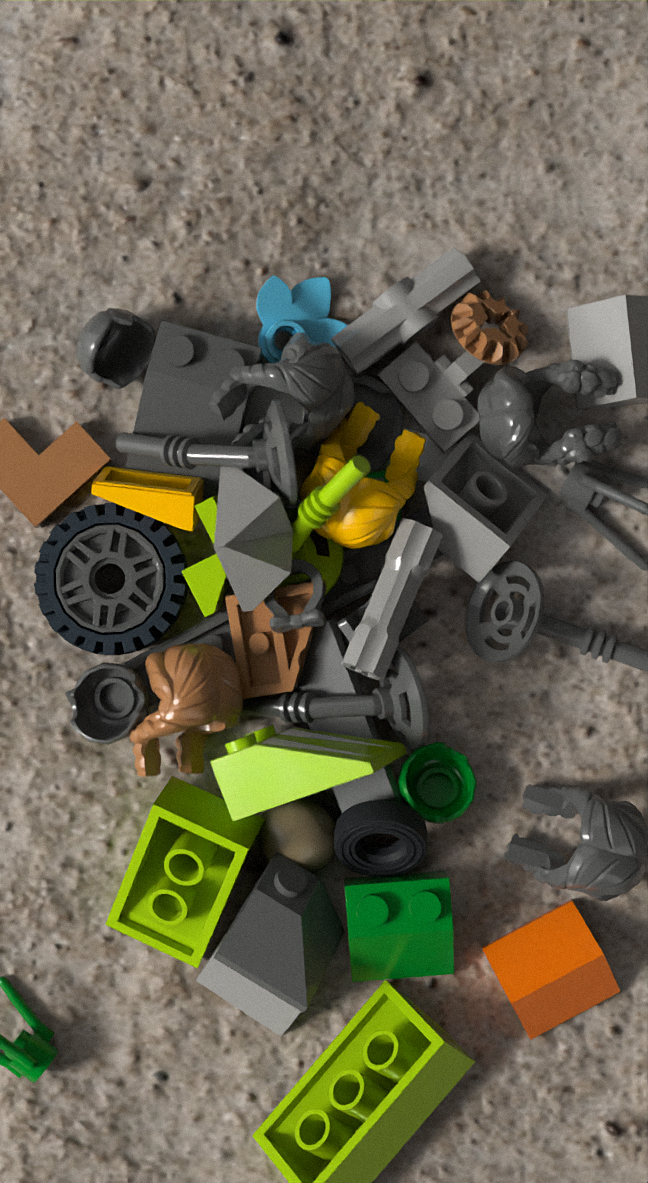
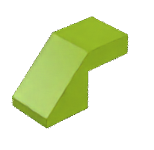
M218 495L212 496L194 506L213 544L215 540ZM216 553L181 571L204 617L222 608L230 584Z

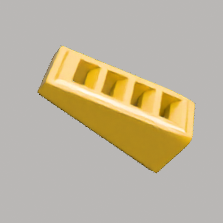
M106 466L92 483V494L166 524L193 532L200 520V516L194 506L203 502L204 479Z

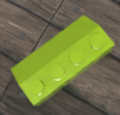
M385 980L254 1132L252 1137L289 1183H372L475 1061L446 1030L394 985Z

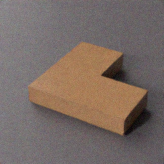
M6 418L0 421V489L35 528H39L102 471L103 468L113 461L77 421L40 455Z

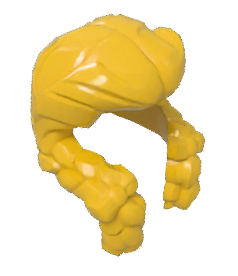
M358 402L351 409L348 417L344 418L339 427L322 442L316 465L301 486V502L316 487L325 486L347 464L346 461L355 456L357 448L367 441L369 432L374 428L375 422L380 419V415L374 412L370 406H365L363 402ZM404 429L402 435L398 436L395 441V450L390 458L391 465L387 467L385 472V478L389 482L363 478L340 501L339 510L321 528H314L313 530L319 535L332 539L335 543L351 549L377 545L388 539L394 532L399 510L406 503V499H409L415 492L418 480L416 469L420 466V456L424 452L426 438L418 432H410Z

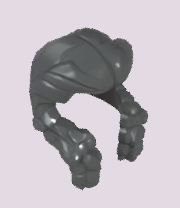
M300 332L296 333L285 345L281 360L278 363L254 364L253 366H236L232 368L229 373L232 378L223 381L221 389L213 394L209 405L210 411L218 415L222 421H225L227 417L234 414L237 407L244 402L257 385L291 394L305 408V413L309 415V421L302 424H296L287 420L292 451L299 448L311 451L315 444L328 437L337 428L352 408L355 400L354 384L346 370L341 353L329 343L312 341L309 335ZM266 417L261 418L259 424L246 425L243 433L236 435L235 440L231 442V446H253V440L263 439Z
M570 360L561 364L552 363L550 366L528 372L513 366L501 368L496 372L494 379L484 386L478 397L480 435L487 452L496 458L505 460L509 466L517 468L526 465L556 467L558 464L565 466L575 461L581 463L590 460L593 455L617 449L622 445L621 439L623 434L617 428L616 422L612 421L609 424L600 423L598 425L592 423L584 425L581 429L571 428L564 433L562 439L551 445L546 442L535 421L542 396L554 384L562 387L563 391L568 393L593 394L599 398L605 395H612V389L617 384L615 372L605 367L596 368L591 364L582 366V362L579 360Z
M529 784L526 786L523 793V808L529 809L531 813L536 815L544 813L549 816L560 815L563 818H574L575 814L579 813L581 816V844L573 853L569 862L564 864V857L555 850L550 851L542 843L532 842L527 838H520L518 834H514L511 841L506 845L507 851L504 852L506 860L515 865L522 866L527 872L533 873L532 875L538 882L547 883L552 888L582 892L599 901H609L616 898L620 894L627 893L640 883L646 870V861L648 860V827L644 822L641 812L635 805L629 801L604 800L582 787L575 788L570 785H564L559 789L556 786L547 788L539 784Z

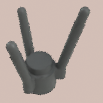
M591 459L590 463L575 462L559 494L570 499L565 508L580 515L641 570H648V561L587 507L589 503L598 508L603 497L606 496L648 516V503L610 486L612 481L609 480L612 479L648 489V479L608 467L594 459Z

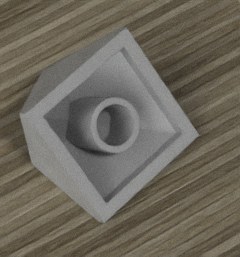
M220 466L214 549L242 611H252L291 573L293 529L279 496L237 467Z

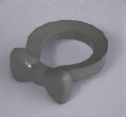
M292 559L291 573H303L312 580L314 586L313 595L305 606L304 611L300 614L288 615L285 609L277 603L275 589L264 599L265 605L273 614L269 625L278 634L290 631L291 629L325 625L326 617L320 610L325 597V584L322 575L311 563L302 559Z

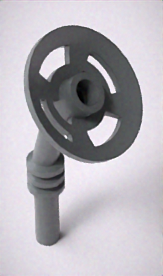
M279 398L271 400L266 415L263 439L253 440V446L200 444L195 438L172 434L167 435L165 438H157L122 432L117 437L116 447L119 452L161 459L162 463L167 466L194 469L197 465L242 468L256 467L257 472L269 470L274 485L277 486L280 495L287 504L292 505L297 502L296 472L291 439L284 408Z
M505 561L495 565L480 583H477L471 594L465 618L466 635L473 651L484 660L494 663L510 661L519 656L531 644L536 634L580 648L581 655L585 656L588 652H591V658L595 660L602 656V662L604 663L614 660L648 672L647 650L619 641L617 634L614 633L607 637L606 630L601 629L596 633L594 626L590 625L588 629H584L544 615L545 597L543 585L537 573L524 563ZM523 577L531 586L527 588L521 584H511L510 578ZM496 591L500 597L492 606V621L484 622V613L488 600L492 593ZM514 594H523L525 597L523 602L515 599ZM505 628L512 630V635L504 636L501 631ZM493 638L499 643L509 645V648L507 650H496L488 641Z
M398 646L391 661V664L398 673L388 668L384 680L379 681L380 688L374 689L372 695L316 697L313 692H283L281 696L265 695L243 699V710L240 714L280 717L284 722L293 721L295 723H312L315 718L377 715L380 719H388L394 733L409 749L422 747L427 740L429 729L427 701L420 676L410 656ZM407 713H411V722L407 719Z

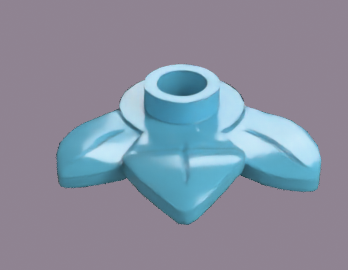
M272 275L261 287L256 301V310L263 324L258 336V346L262 348L263 357L269 363H278L281 360L283 351H280L275 345V337L281 331L288 333L290 338L296 333H305L310 336L312 341L329 343L335 347L331 338L348 325L341 321L327 318L331 301V288L328 278L307 279L296 284L290 290L280 278Z

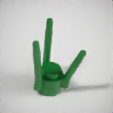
M1 976L0 987L33 1030V1033L30 1034L22 1029L12 1042L0 1034V1049L5 1052H0V1065L7 1068L18 1078L23 1075L34 1084L45 1072L59 1051L49 1043L55 1033L38 1019L6 977Z

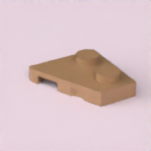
M323 580V581H324V584H325V592H326L327 584H326V580ZM307 582L275 588L277 603L285 609L288 615L302 613L313 595V583ZM236 595L225 596L236 665L239 670L242 687V699L296 690L315 627L291 629L290 631L278 634L269 625L273 614L265 605L264 600L254 610L243 612Z

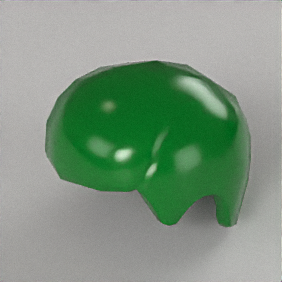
M435 742L417 748L402 764L398 780V787L404 804L416 810L425 821L435 824H444L461 817L474 802L477 780L468 757L447 746L444 742Z

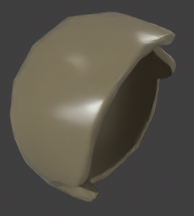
M305 796L267 809L261 815L265 821L258 835V842L268 861L277 852L313 874L326 867L336 853L334 848L335 821L315 798Z

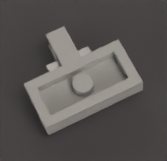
M415 342L377 375L380 382L384 383L391 390L401 406L443 454L480 421L479 413L465 397L474 390L467 382V379L484 366L485 362L477 359L468 351L464 352L453 363L445 355L441 356L434 363L421 346Z

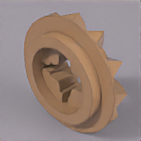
M486 290L477 296L468 292L452 311L451 325L457 340L465 350L481 361L495 365L512 363L520 357L529 344L525 338L529 326L518 320L520 310L510 309L505 305L504 297L494 300ZM484 322L488 324L494 322L500 329L496 327L489 329L487 327L482 330L481 327L484 325Z

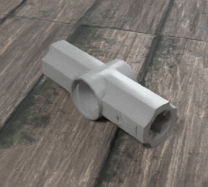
M454 247L450 251L445 252L435 262L430 263L412 279L406 277L391 286L373 302V308L333 336L331 341L341 353L347 365L358 375L382 359L400 343L404 346L424 333L439 319V314L476 288L481 281L468 259Z

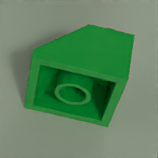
M446 871L406 873L391 877L344 878L352 982L454 974L453 919L450 881Z

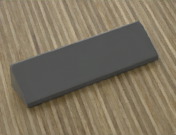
M335 619L325 622L324 626L315 627L296 692H313L316 697L363 695L355 671L341 664L346 653V647ZM371 716L315 718L312 723H308L310 730L380 740ZM390 764L372 774L332 787L341 813L356 804L372 800H389L404 804Z

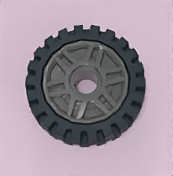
M116 503L90 505L78 512L71 513L65 517L62 523L57 524L50 531L51 535L46 542H43L39 550V560L35 563L36 583H34L35 595L39 599L40 604L38 605L42 614L47 618L48 624L52 629L62 636L64 640L91 653L124 655L137 652L152 645L162 638L175 624L187 599L189 585L181 571L188 567L181 545L163 522ZM118 565L125 574L124 586L119 592L108 594L100 585L101 572L108 566Z

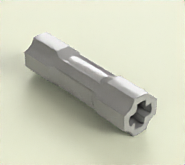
M402 518L399 522L385 556L382 572L362 620L356 627L341 664L369 678L379 681L384 680L399 644V635L423 577L429 571L443 535L414 520Z

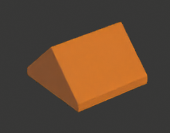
M572 900L481 947L530 1040L621 992L601 948Z

